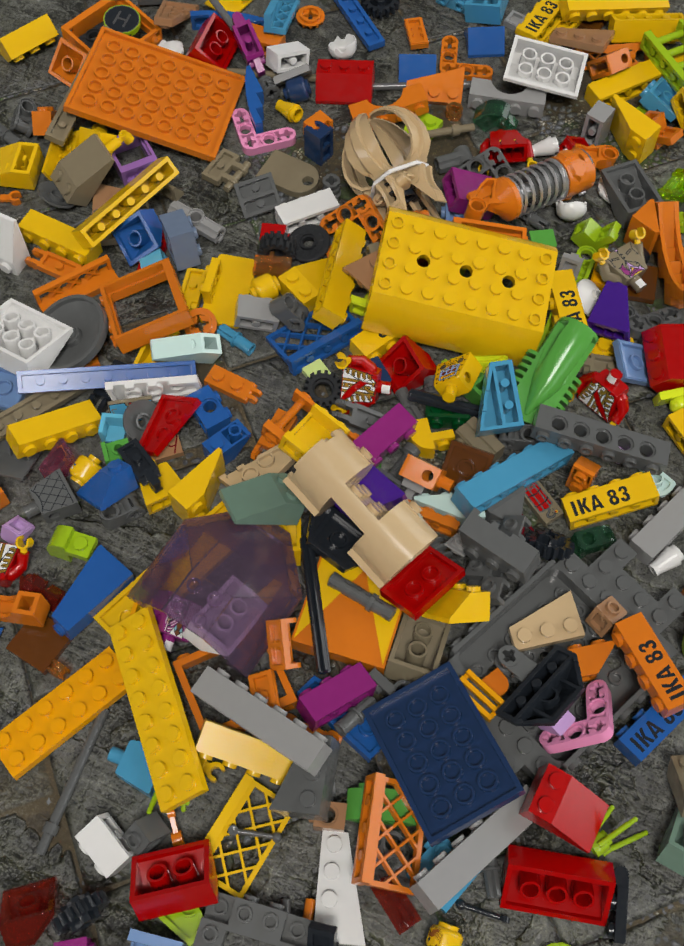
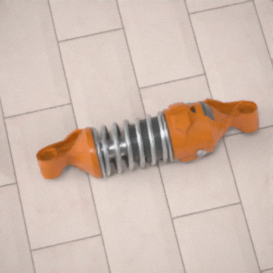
M576 143L571 150L563 149L558 152V155L545 159L544 162H537V164L499 178H486L478 189L467 193L466 198L469 200L463 218L481 221L485 212L490 211L508 222L545 206L552 205L555 202L570 200L576 194L581 196L594 185L596 168L601 171L602 169L612 167L619 156V152L610 145L595 146L593 144L584 146Z

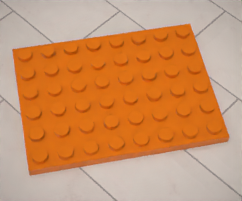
M102 26L63 105V111L119 131L126 130L134 136L212 162L218 155L233 111L245 85V76Z

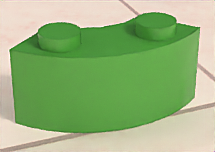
M359 783L358 788H348L345 820L356 823L360 822L365 783ZM385 788V795L390 802L399 796L395 789ZM401 799L392 805L400 818L409 812ZM388 809L382 813L381 820L384 825L391 826L395 823ZM412 815L403 821L406 827L416 826L417 824Z

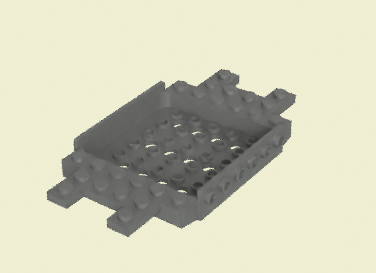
M619 538L589 567L575 553L569 559L564 558V560H560L558 563L552 559L548 563L542 562L535 570L536 574L526 584L520 582L518 585L520 588L515 593L510 591L503 598L505 601L504 606H499L498 608L493 606L490 609V621L475 622L468 629L467 632L469 634L464 639L459 637L452 643L448 660L459 678L470 669L482 680L488 675V669L495 667L494 659L500 648L505 645H512L508 633L509 627L570 590L581 623L585 628V637L522 651L529 659L539 664V655L542 653L548 654L556 645L567 649L575 644L587 646L591 640L604 639L605 642L612 641L611 634L613 628L601 638L585 622V619L594 608L609 596H613L627 611V615L621 620L642 612L672 659L679 651L661 633L684 612V596L673 587L659 601L654 599L623 570L638 553ZM614 645L607 659L609 657H616L620 661V668L611 669L606 659L594 679L604 680L611 691L613 725L619 718L623 721L633 712L630 707L635 702L640 705L649 696L647 690H643L639 685L638 675L635 670L627 665L624 658L625 654L621 647ZM506 656L503 660L508 662L511 658ZM506 676V678L508 679L509 685H510V684L515 685V684L512 682V680L509 679V678ZM469 678L467 679V680H468L473 686H475L484 696H486L496 707L498 706V705H497L491 698H489L479 687H477ZM592 681L583 682L585 691L587 685ZM465 687L468 694L475 701H477L487 712H492L468 688ZM505 694L501 698L506 701L509 696ZM576 700L568 711L575 717V722L587 719L586 700ZM598 708L594 714L601 713L605 708ZM497 715L490 723L483 718L514 773L516 774L522 769L532 780H534L539 767L547 763L556 766L564 772L567 769L572 772L582 762L579 757L585 751L590 754L599 745L595 744L549 754L540 744L539 737L543 731L538 726H515ZM582 732L574 733L571 739L579 737Z

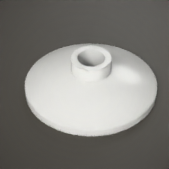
M582 279L577 283V288L584 313L589 317L601 291L591 280Z

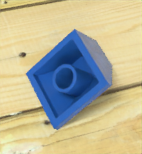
M154 209L138 210L112 231V234L131 267L137 264L141 258L161 247L163 229Z
M118 458L100 469L76 493L77 496L98 510L103 511L139 488L131 465Z

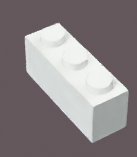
M327 188L276 206L275 219L278 224L286 225L287 233L291 234L295 229L303 225H320L321 219L339 208L340 205L331 189Z

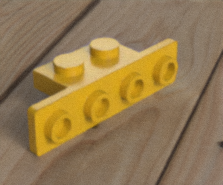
M72 129L63 147L50 142L41 170L50 181H52L50 176L58 162L78 147L79 130L73 132Z

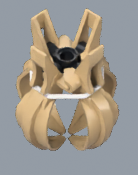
M383 106L374 109L369 114V119L366 113L357 115L350 123V127L345 135V145L342 152L344 178L355 194L369 195L383 220H385L389 206L407 210V206L410 204L414 211L422 210L419 199L427 207L429 216L440 218L429 197L442 203H447L434 181L432 166L427 164L431 139L426 126L420 118L410 110L399 106ZM385 114H396L406 125L409 134L396 124L376 117ZM374 132H375L376 136L378 137V139H379V141H380L382 147L384 148V150H385V152H386V154H387V156H388V158H389V160H390L392 166L389 165V163H388V161H387V159H386V157H385V155H384V153H383V151H382V149H381V147H380V145H379V143H378V141H377V139H376V137H375V135H374ZM365 176L372 178L374 181L372 186L368 185Z

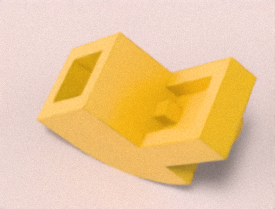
M428 418L416 419L418 421L415 428L416 433L407 442H411L418 447L421 452L419 457L434 459L435 450L445 451L449 449L452 439H455L453 429L431 433Z

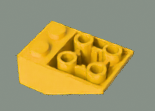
M17 142L0 148V186L35 190L44 162L39 143Z

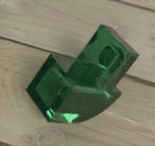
M498 99L488 100L477 106L472 119L484 132L495 126L503 130H516L519 122L510 113L511 105Z

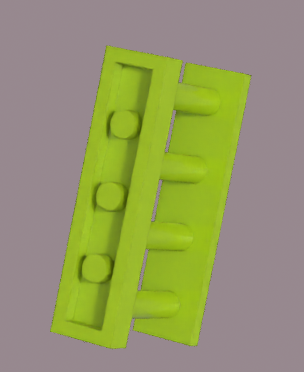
M679 19L675 32L657 38L651 30L646 31L640 44V48L676 93L684 87V61L678 63L673 58V56L684 53V20ZM675 39H679L683 44L667 50L662 45Z

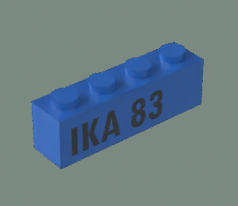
M653 706L647 711L642 708L632 718L635 723L630 728L625 725L616 734L619 739L613 745L636 767L684 719V709L663 718L661 713L656 712Z

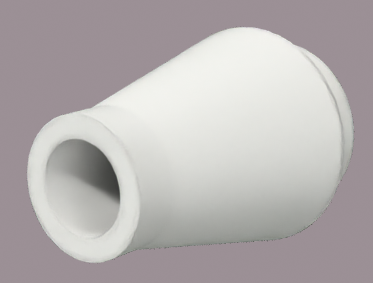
M549 136L532 145L534 157L550 156L559 152L556 137Z
M673 544L670 547L666 546L654 561L648 565V568L657 577L661 573L681 565L684 555L677 546Z

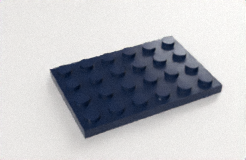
M450 661L362 711L431 847L526 793Z

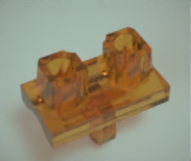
M270 251L269 256L255 255L253 275L260 276L269 273L278 278L291 269L292 257L275 256L274 251Z

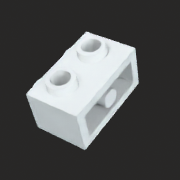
M299 41L266 46V65L277 74L306 63L309 65L310 49Z
M108 812L97 815L75 836L81 851L90 856L95 863L94 867L97 872L105 876L106 879L119 873L135 856L122 837L124 832Z

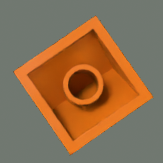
M61 37L48 73L70 87L88 54Z
M650 199L632 215L623 240L626 244L630 241L634 243V240H631L629 237V232L643 227L646 235L640 241L643 242V247H645L650 255L660 232L654 199Z

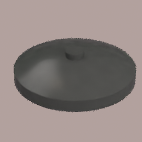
M81 294L70 295L56 301L43 312V314L73 328V333L49 369L84 367L102 348L108 332V317L104 308L92 297Z

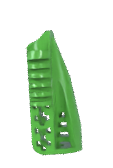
M561 317L555 323L539 350L528 349L526 352L527 356H523L522 362L518 364L517 367L519 369H515L514 373L525 423H533L535 412L540 403L565 411L564 407L568 406V400H572L573 394L578 390L577 387H580L582 384L576 375L599 339L597 334L586 324L571 317Z

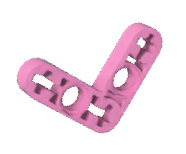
M243 108L233 111V126L244 154L254 156L271 152L275 149L288 148L296 143V132L294 129L285 127L256 134L248 111ZM249 130L250 133L242 134L241 131ZM267 139H271L274 142L271 144H266L264 141Z
M594 680L586 687V720L574 722L561 736L547 731L541 733L539 741L547 753L556 754L603 743L611 739L614 734L612 696L604 680ZM598 708H605L601 713L594 714ZM582 732L579 737L571 739L574 733Z

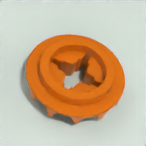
M313 5L304 6L296 13L298 25H302L303 28L309 27L310 30L312 27L318 28L325 19L324 11Z
M195 308L190 311L194 325L184 329L186 334L202 333L199 328L194 327L199 324V318L202 322L208 323L203 326V333H215L217 330V319L210 310Z

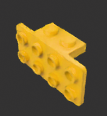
M220 254L218 258L212 257L210 265H206V278L204 282H201L199 292L202 294L204 302L202 308H206L214 314L217 319V326L226 324L230 328H239L234 327L235 305L239 294L250 295L249 288H251L252 279L255 278L258 267L257 260Z

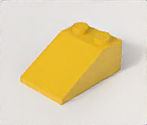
M615 94L611 102L615 112L610 130L623 155L630 161L637 159L640 164L654 151L661 126Z
M328 258L294 266L280 275L278 281L281 291L279 292L282 295L286 293L293 294L299 302L308 308L309 312L314 310Z
M219 447L168 491L173 511L191 528L209 513L221 484L218 477L225 474L223 453Z

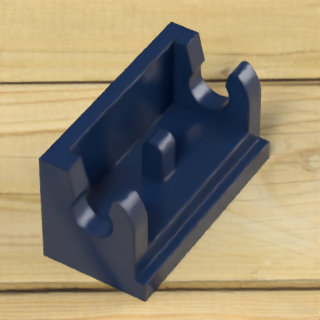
M315 121V125L319 129L315 130L308 125L304 128V151L307 158L322 166L333 156V127H328L321 121Z

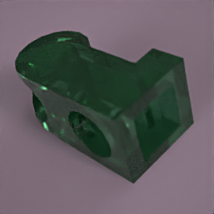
M608 524L575 532L571 537V541L575 542L574 553L580 559L588 554L606 550L617 541Z

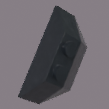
M556 645L495 712L496 715L515 726H555L585 691L577 654Z

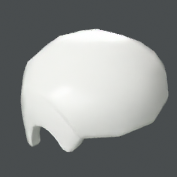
M346 34L345 39H340L337 36L334 42H330L328 45V51L331 56L338 60L351 58L356 52V37Z
M556 202L557 215L564 221L578 220L587 211V202Z

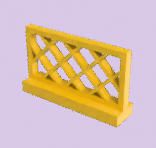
M246 773L205 839L210 840L213 854L219 847L220 854L213 856V858L221 857L224 873L217 875V878L225 877L226 884L218 880V887L233 897L243 898L276 842L271 839L270 842L259 844L258 837H254L255 846L241 849L239 835L237 834L235 838L238 850L223 853L221 841L224 837L230 836L227 833L228 828L232 823L236 826L235 819L238 814L249 812L252 827L245 828L244 830L256 831L258 828L271 826L273 834L275 833L274 824L281 823L276 832L282 833L291 818L284 817V819L273 821L271 810L269 809L272 803H269L268 797L274 800L276 794ZM254 788L264 794L266 804L251 807L249 796ZM247 801L248 808L241 810ZM267 807L270 822L255 826L252 811ZM267 846L261 855L260 847ZM257 848L259 858L257 864L245 868L242 852ZM239 853L242 869L227 872L224 856ZM252 870L251 874L247 879L246 871ZM243 872L245 884L238 893L230 887L228 875Z

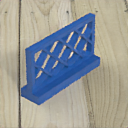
M312 310L304 320L305 328L302 333H293L285 325L267 335L266 341L288 365L291 374L295 376L302 372L303 367L319 358L323 360L350 345V339L363 331L361 329L362 321L358 317L355 319L346 311L348 314L346 320L349 322L343 326L338 325L332 330L322 323H310V320L313 319ZM308 328L318 329L317 335L306 334ZM322 330H332L327 335H321ZM279 337L286 338L285 343H276L274 340ZM290 338L300 339L299 345L289 344ZM304 340H315V342L309 345H303ZM287 349L297 350V352L290 356L286 355Z

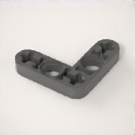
M497 147L486 149L458 167L463 169L467 166L468 171L473 172L471 164L479 161L482 164V169L478 172L479 174H483L491 169L495 178H499L498 171L502 167L508 168L509 173H514L502 151ZM492 150L493 152H499V155L497 156L499 162H501L502 159L505 162L504 164L499 165L495 170L492 167L493 165H496L495 161L493 159H488V157L490 156L489 152Z
M629 303L630 337L641 339V332L657 326L650 323V320L656 321L659 324H678L682 313L678 308L669 306L640 316Z

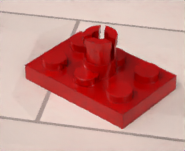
M429 546L382 587L380 593L383 598L416 621L466 575L465 569Z

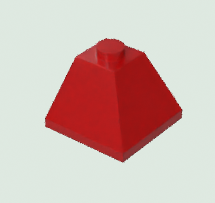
M403 335L380 358L392 379V391L394 394L402 387H406L408 391L411 388L416 389L424 385L425 377L435 375L437 366L430 355L407 335Z

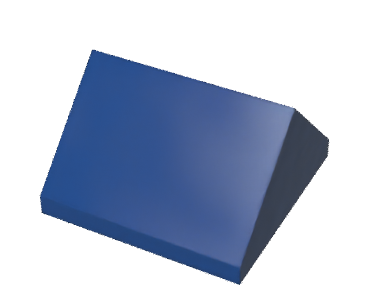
M505 26L468 27L464 29L468 58L504 57Z
M398 54V82H407V80L436 74L437 54Z

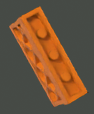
M372 773L365 778L351 884L358 886L366 885L415 896L409 888L416 882L413 877L420 871L424 833L397 779L385 777L386 774ZM386 784L393 786L399 795L391 802L385 795ZM400 799L409 811L401 818L392 806ZM387 809L395 820V823L388 828L385 827L381 820L382 813ZM410 815H412L417 823L416 830L411 834L403 823ZM396 826H399L406 837L398 845L389 833ZM385 836L392 849L383 856L378 848V841ZM407 842H409L414 850L413 857L408 861L400 851V848ZM393 853L397 855L402 863V866L395 872L392 871L386 861ZM382 864L389 875L383 882L374 880L375 868ZM404 869L410 876L409 888L403 887L396 877Z

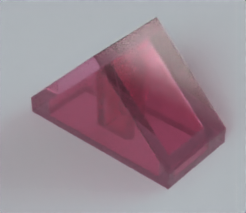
M59 438L38 468L44 478L59 468L64 477L71 475L69 469L76 459L63 438Z

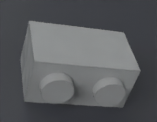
M600 100L586 114L581 137L585 138L589 146L593 144L595 146L600 145L605 140L615 112V108Z
M239 294L235 305L234 327L275 332L279 319L273 316L269 309V303L273 299Z

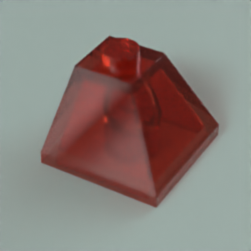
M56 877L3 891L0 911V932L5 946H32L36 944L55 915Z

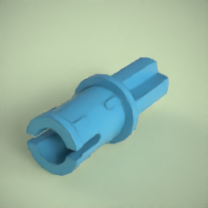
M226 324L218 327L217 334H220L222 338L230 342L232 347L236 346L248 356L254 352L256 344L243 337L241 332L234 331Z

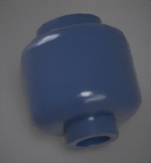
M302 76L287 80L285 83L286 88L283 89L285 99H290L291 103L295 104L307 101L310 96L309 94H312L308 79H304Z

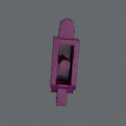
M235 12L232 14L233 35L246 65H250L252 69L255 68L259 78L265 76L266 73L263 66L266 63L265 54L250 19L245 20L240 12Z

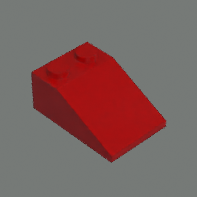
M547 763L539 767L518 814L588 854L591 851L609 805L573 776Z

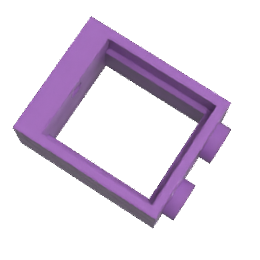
M134 136V141L129 145L122 142V146L112 154L115 160L113 166L124 186L157 159L148 141ZM141 146L146 157L121 166L116 154Z

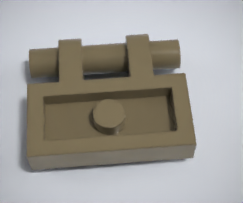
M223 148L215 160H212L201 173L202 179L216 186H219L222 182L226 183L223 189L229 193L231 189H235L234 184L239 183L238 181L247 175L251 163L249 161H245L243 164L239 163V155ZM232 170L236 171L233 176L229 175Z

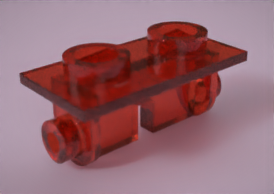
M28 573L25 577L21 575L19 590L41 593L51 605L49 610L54 612L66 592L53 584L45 589L48 586V581L35 573Z
M389 875L382 877L378 881L383 882ZM370 887L399 935L422 920L406 894Z

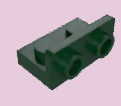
M425 405V418H428L429 425L433 429L452 428L456 430L470 419L468 414H459Z

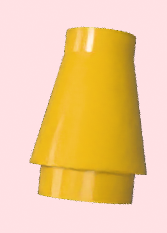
M283 100L276 102L275 109L288 121L299 122L301 120L303 109L299 104Z

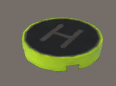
M115 5L109 8L103 17L104 25L115 31L133 36L140 30V15L131 6Z

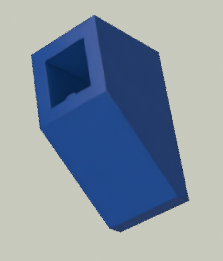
M237 418L202 443L204 456L207 458L219 447L222 449L224 463L227 465L237 457L251 437V433Z

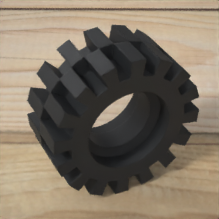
M270 231V234L266 232L261 236L258 255L262 261L265 260L266 264L270 262L271 266L278 264V267H281L282 264L288 266V263L292 264L295 260L296 240L293 239V236H288L286 232L284 234H281V231H277V233Z
M318 370L317 374L313 372L310 374V378H306L303 392L309 394L312 401L320 407L332 411L330 407L335 404L336 399L341 397L342 383H340L339 377L335 378V373L328 374V370H324V373H321V370ZM318 385H327L331 389L330 396L326 398L318 397L314 391Z

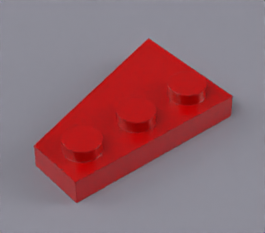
M161 395L139 441L149 456L158 457L201 405V401L198 398Z

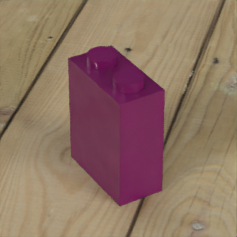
M451 167L442 178L448 210L464 214L469 200L466 198L467 193L478 189L486 178L492 177ZM486 211L482 219L489 220L494 213Z

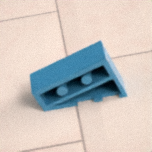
M509 0L466 1L464 4L465 22L501 25Z
M512 359L490 362L485 369L475 437L519 431L524 426Z

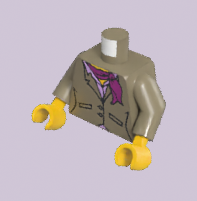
M643 227L629 232V237L631 240H634V243L630 241L609 253L607 248H600L598 252L593 254V260L599 262L595 270L600 274L603 282H620L627 287L630 285L636 293H639L647 286L641 279L647 270L643 242L640 241L646 235Z

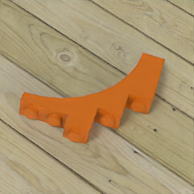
M679 201L655 202L660 232L652 252L658 253V278L664 279V304L682 309L684 308V251L680 233Z

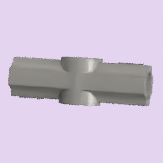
M178 200L173 201L169 205L167 213L183 209L186 216L190 215L193 227L195 226L198 235H202L214 243H220L223 240L226 228L207 218L201 209H192Z

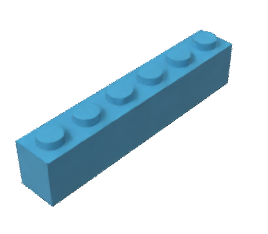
M539 441L535 445L530 444L521 453H513L504 462H496L484 473L480 471L467 482L463 480L458 483L454 488L455 492L451 501L465 518L469 516L474 507L483 512L521 486L526 488L567 465L574 451L569 448H560L558 445L549 442Z

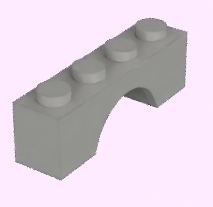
M472 77L467 108L542 119L547 92L527 87L520 93L507 94L497 90L491 80Z

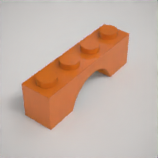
M422 83L403 88L401 97L393 104L387 105L408 109L417 116L429 113L428 98ZM367 100L348 105L351 121L362 113H366L369 119V114L374 109L383 106L373 105ZM385 114L376 117L392 123L402 121L396 114Z
M19 590L17 595L14 596L0 595V621L44 627L51 605L41 593Z

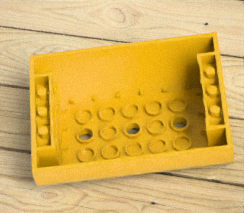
M389 206L385 215L361 329L396 338L407 335L417 343L463 354L471 352L474 356L506 355L508 360L512 359L513 366H518L522 362L523 356H527L526 352L528 349L537 350L544 333L558 250L553 246ZM419 258L426 259L428 266H419L417 260ZM460 269H468L471 276L468 278L463 277L460 274ZM502 280H511L513 283V287H505L502 283Z

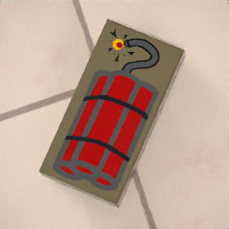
M539 480L526 487L524 501L544 527L563 516V510Z

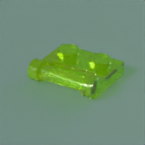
M677 168L664 186L657 189L663 200L684 202V169Z

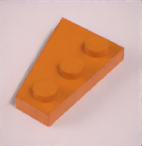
M465 67L407 80L406 87L422 83L428 98V104L461 107Z

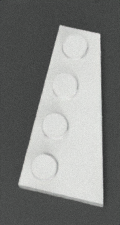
M197 375L105 382V390L112 401L151 395L153 402L157 403L162 394L185 397L202 388Z
M322 830L314 921L338 927L337 942H339V945L366 946L357 886L351 884L353 860L348 832Z

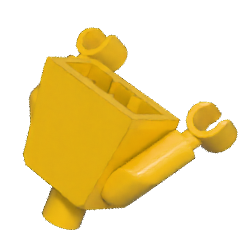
M94 124L92 129L79 128L78 146L91 135L97 134L112 156L113 152L122 146V142L126 145L131 144L134 141V136L126 130H121L118 134L119 138H117V135L107 133L108 129L104 125Z

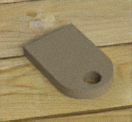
M276 149L256 174L257 177L271 172L277 190L297 198L313 194L319 186V174L314 166ZM309 181V182H312L313 184H311V185H304L303 183Z

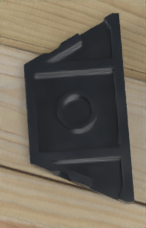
M331 506L320 516L314 517L310 512L305 544L339 571L345 573L358 567V564L347 552L364 533L353 521Z

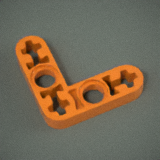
M447 35L442 39L439 73L465 67V71L470 72L469 75H464L466 81H472V77L492 81L493 69L490 66L457 63L458 39L455 36ZM450 56V57H452L453 59H452V60H447V59H445L444 57Z
M367 194L355 196L321 219L320 226L328 234L335 233L340 223L345 220L341 215L342 210L347 208L351 213L349 220L354 221L359 218L373 243L379 242L382 230L375 234L373 231L378 230L380 227L383 229L384 225L381 214L371 197ZM360 199L366 200L365 208L360 207L355 210L354 206L361 203ZM370 216L377 218L376 227H371L368 224ZM335 219L339 221L333 224L332 228H327L326 226L328 221Z

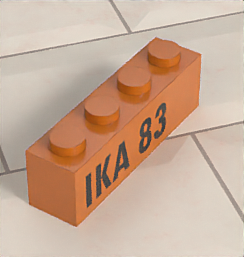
M642 612L615 623L611 634L612 640L617 647H621L625 654L624 658L627 665L635 670L641 688L649 693L651 704L655 711L660 712L663 718H666L683 710L684 679Z

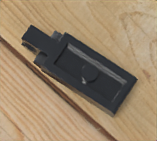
M136 438L116 449L120 458L131 465L139 483L143 486L149 484L155 494L163 490L161 481L158 479L161 476L158 466Z

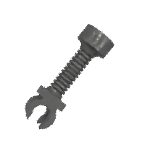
M406 442L401 449L403 455L389 473L377 467L381 473L401 490L403 489L402 482L396 479V476L407 455L411 454L418 457L421 453L418 447L411 442Z

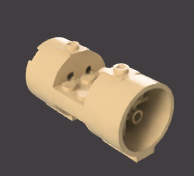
M336 429L330 434L332 436L331 439H321L309 449L293 466L296 469L295 473L292 471L288 473L283 482L314 517L320 516L336 503L364 533L347 553L376 586L381 589L429 547L439 535L423 519V516L420 514L422 509L415 501L411 500L409 502L405 499L388 512L379 501L376 503L370 497L372 495L371 491L364 484H358L374 465L371 461L372 454L364 446L361 449L359 446H356L341 429Z

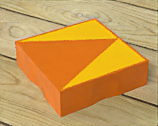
M320 556L317 570L329 659L340 661L346 665L351 664L352 666L361 662L368 673L376 668L384 676L403 611L397 608L394 617L388 622L378 614L366 611L364 606L336 589L327 585L328 580L336 572L371 594L376 593L384 602L394 606L381 596L380 589L359 566L342 573ZM306 595L291 637L292 649L314 656Z

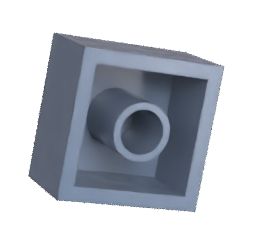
M183 209L159 215L167 249L177 271L201 265L199 256L202 255V250L199 243L197 244L198 233L195 226L193 227L190 215L186 216Z

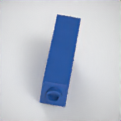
M99 545L51 615L54 622L53 629L61 637L65 635L72 640L94 621L93 617L134 581L133 573L102 545Z

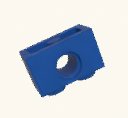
M209 385L185 396L198 398L201 401V405L192 415L208 439L231 423L230 419L233 417L229 408L222 406L220 395L216 390L212 391Z

